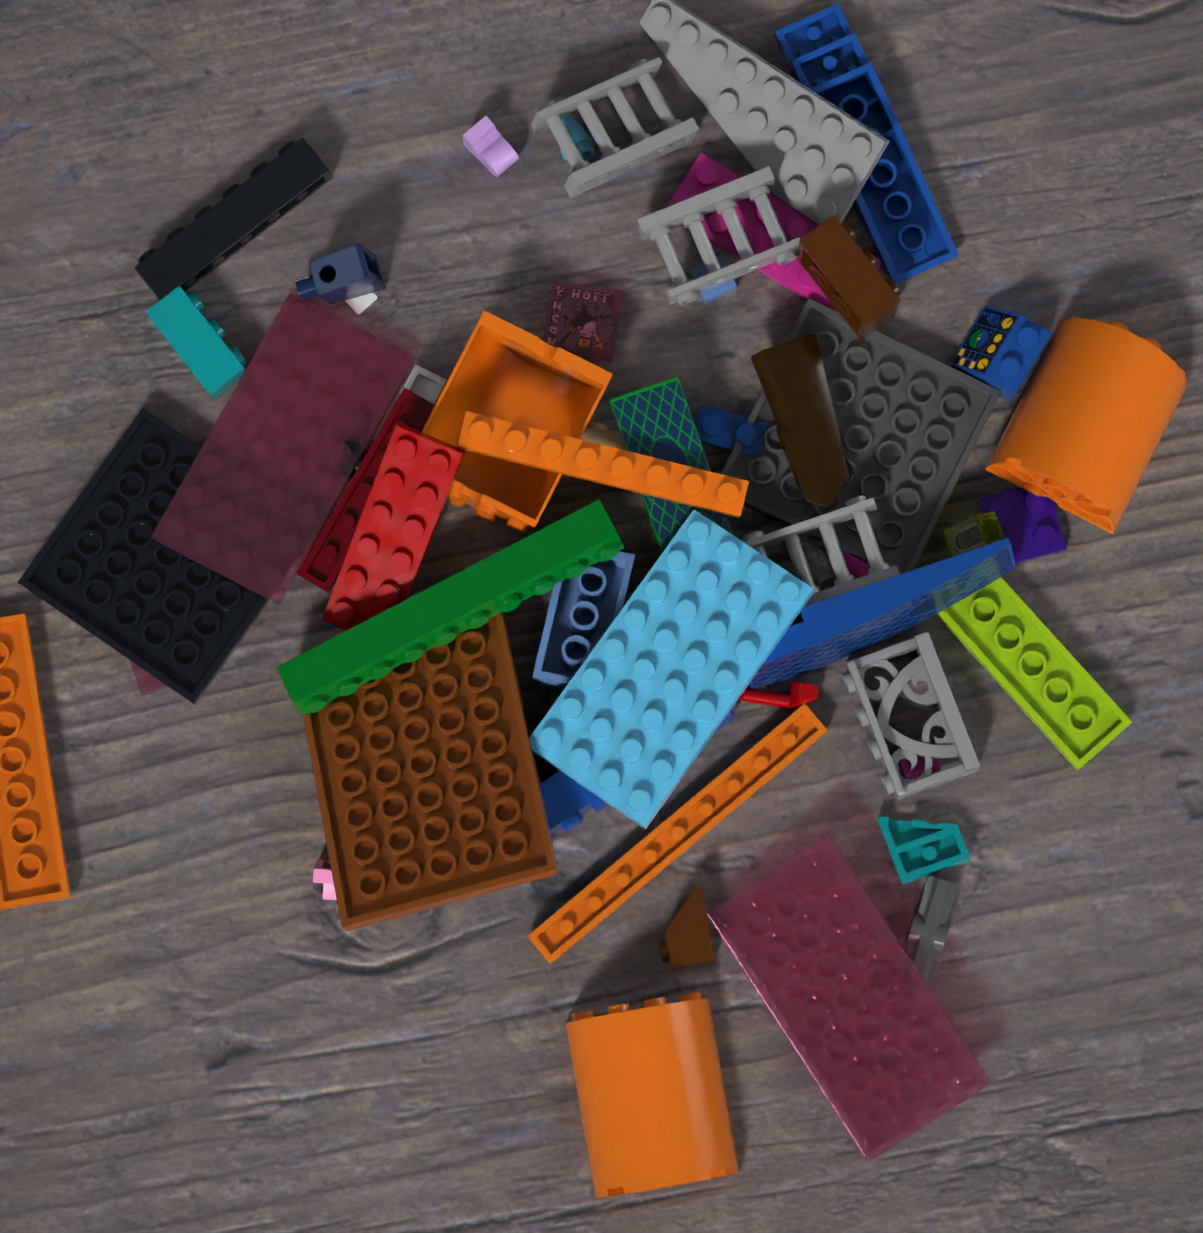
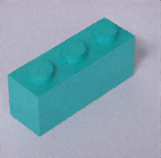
M178 286L145 312L215 401L248 376L243 367L247 360L235 345L229 349L221 338L226 334L216 320L212 318L210 321H207L200 311L205 307L194 292L190 291L186 294Z

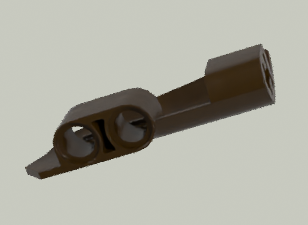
M811 334L764 349L754 354L751 360L777 423V435L799 489H802L808 503L829 509L849 478L817 336Z

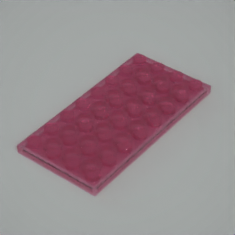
M289 293L153 532L152 539L280 605L349 482V476L352 472L354 473L360 458L364 455L413 367L416 357ZM345 440L359 443L357 454L351 452L350 447L345 444Z
M830 834L707 914L867 1162H870L992 1083Z

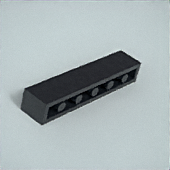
M304 138L297 142L293 140L285 144L278 151L279 156L269 164L267 162L259 164L250 173L251 178L242 185L237 183L229 187L223 193V199L213 207L208 205L202 208L194 216L195 221L186 228L179 227L167 236V242L157 250L152 248L146 251L138 259L139 264L134 268L159 301L178 286L184 292L189 290L332 179L329 169Z

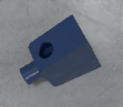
M361 243L311 261L309 265L312 275L296 280V287L302 300L319 296L329 304L339 303L385 289L376 255Z

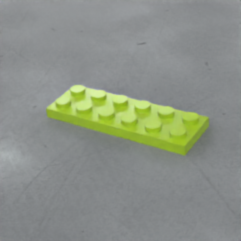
M1002 577L936 614L1077 771L1132 723L1128 716Z

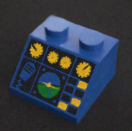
M985 305L950 367L1000 390V396L1011 402L1045 346L1051 332L1019 314Z

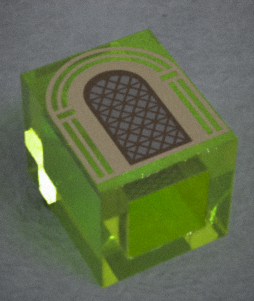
M995 511L977 514L943 530L946 538V548L952 557L1006 539Z

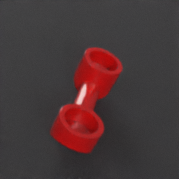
M793 682L790 686V694L746 688L738 700L755 704L796 708L818 699L820 687L813 684Z

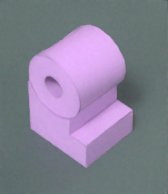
M487 116L483 117L462 135L464 146L496 177L500 176L519 159L515 150L502 137Z

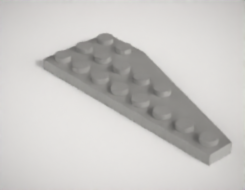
M652 0L640 21V25L755 171L770 166L775 178L774 187L770 189L773 194L819 225L833 215L839 222L844 221L890 141L674 0Z

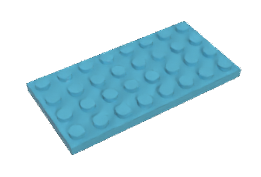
M693 510L529 737L533 753L646 830L813 595L814 589L696 510Z

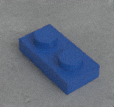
M699 404L694 421L701 444L732 452L738 440L739 443L743 444L740 453L759 457L768 423L755 420L753 425L747 424V417Z

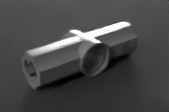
M928 876L925 882L918 912H915L912 917L905 942L908 945L897 978L899 982L925 990L930 985L938 953L941 954L950 927L948 919L959 886L950 881Z

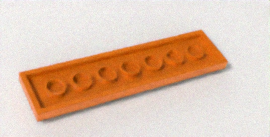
M25 613L0 617L1 911L72 898L28 616Z

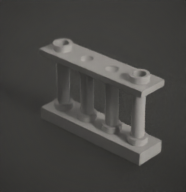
M659 57L648 62L646 59H641L629 66L628 71L558 103L555 100L548 101L536 109V114L530 125L533 131L548 125L572 168L564 185L570 198L693 142L699 131L693 117L683 122L680 119H675L653 80L662 64ZM637 84L641 85L663 125L662 132L653 136L650 133L644 132L622 91ZM610 98L633 139L631 146L622 150L619 147H614L592 107L593 104ZM579 111L603 154L600 157L601 160L592 164L583 160L564 126L562 118Z
M770 166L637 219V230L642 241L648 238L656 241L675 285V288L667 290L669 305L678 302L679 306L689 304L699 298L698 293L775 262L781 266L798 258L797 249L801 239L799 237L787 242L768 197L770 194L769 190L774 187L775 181ZM750 198V201H755L774 245V248L754 255L735 210L737 207L736 203ZM717 211L718 215L722 214L741 261L721 268L702 224L703 216ZM681 225L689 228L708 272L707 275L688 282L669 237L671 229Z
M858 496L846 501V507L765 535L763 531H756L745 535L742 539L744 543L767 557L765 549L784 542L786 543L797 578L814 589L813 595L805 604V606L900 575L897 565L889 567V564L884 563L868 516L869 513L878 511L874 497L866 499V496ZM851 519L855 520L871 567L868 569L869 575L855 579L854 575H850L834 529V525ZM819 530L836 580L833 582L834 587L822 591L820 587L815 586L799 537ZM801 612L798 614L794 621L803 619Z

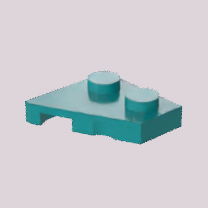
M885 816L877 818V823L901 885L970 861V855L957 824H929L926 821L912 819L910 822L892 820Z

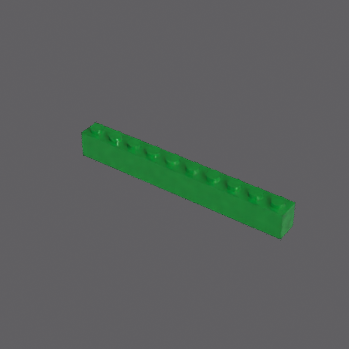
M599 499L276 668L292 703L300 713L305 715L318 712L328 702L340 696L353 694L358 690L359 686L372 679H381L387 676L393 668L405 662L410 663L418 660L423 656L424 652L436 646H444L451 643L457 635L466 630L482 627L491 617L501 612H510L516 609L522 601L534 595L547 593L553 588V585L566 578L572 579L580 576L591 565L614 558L618 551L625 547Z

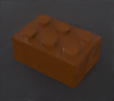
M833 215L799 241L797 249L798 258L796 260L859 340L862 341L895 316L900 303V298L898 297L900 291L889 277L884 279L877 271L878 263L874 256L867 249L862 251L854 241L856 235L845 221L839 222Z

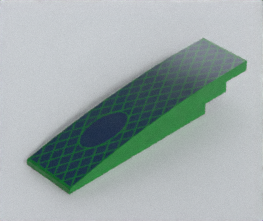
M678 376L609 399L626 451L711 472ZM640 494L660 554L663 553L693 510H696L732 534L725 514Z

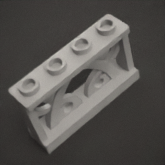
M928 632L846 662L845 668L847 672L842 673V678L848 693L855 692L859 705L854 707L861 727L868 726L872 739L867 740L873 759L875 761L880 759L884 767L885 773L880 774L887 794L894 793L897 801L956 778L978 772L980 768L978 758ZM912 651H916L918 656L900 672L887 661ZM872 667H881L887 670L894 680L889 684L885 678L875 676L874 678L879 681L880 687L877 690H870L865 685L864 675ZM911 680L912 685L916 689L917 682L923 681L927 684L928 690L925 694L918 695L909 688L907 683ZM901 691L915 703L937 705L939 711L934 713L924 725L922 742L904 736L888 725L892 707ZM870 701H881L877 719ZM941 726L945 730V736L937 738L934 735L935 745L930 744L929 735L931 728ZM885 740L899 748L892 756L889 753ZM917 755L924 757L925 769L918 779L908 780L900 775L898 770L899 761L908 760L911 763V771L917 764ZM932 758L958 759L960 765L931 775Z

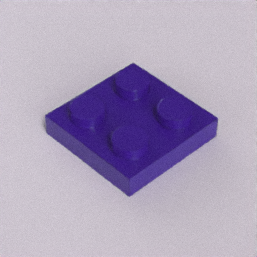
M1017 488L977 500L989 544L1009 538L1015 564L1066 551L1067 547L1054 502L1050 498L1038 497L1022 488Z

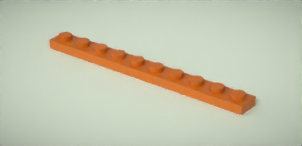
M803 704L527 936L551 965L828 732L827 728L810 708Z

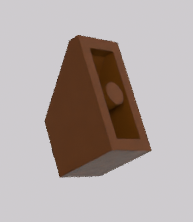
M701 888L692 891L665 931L666 940L659 941L663 963L670 962L671 970L715 961Z

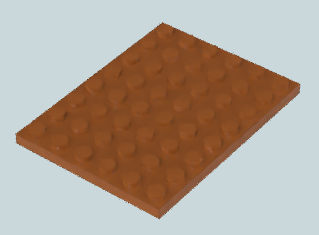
M503 612L491 617L482 627L468 629L457 635L451 643L444 646H436L424 652L423 656L418 660L410 663L405 662L393 668L387 676L366 682L359 686L358 690L353 694L340 696L328 702L322 710L303 715L341 926L345 931L559 874L534 754L529 741L530 735Z

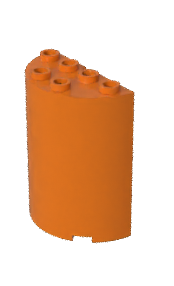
M483 311L422 432L457 447L466 411L581 439L613 374L560 347L551 346L539 337ZM465 450L446 501L461 508L465 503L477 510L475 514L490 523H495L496 519L507 522V525L512 529L526 534L528 529H535L562 474Z
M1071 316L1070 319L1064 320L1058 325L985 470L1038 497L1050 498L1058 504L1059 508L1114 534L1187 388L1186 372L1166 353L1160 350L1161 344L1150 337L1141 338L1129 332L1128 327L1121 322L1111 320L1109 323Z
M701 992L679 995L680 1002L666 1004L665 997L644 1000V1008L634 1010L629 1009V1003L607 1007L608 1014L596 1017L593 1016V1011L571 1014L572 1021L565 1023L595 1198L671 1187L739 1173L709 998L702 999Z

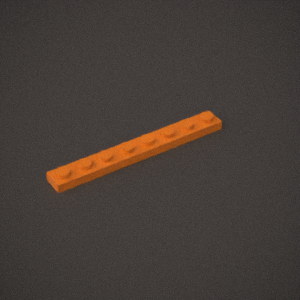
M466 411L457 446L463 450L737 518L741 517L749 484L747 480Z

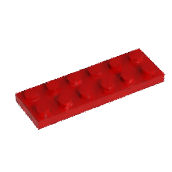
M396 424L322 617L323 621L347 631L409 598L465 450L404 424Z

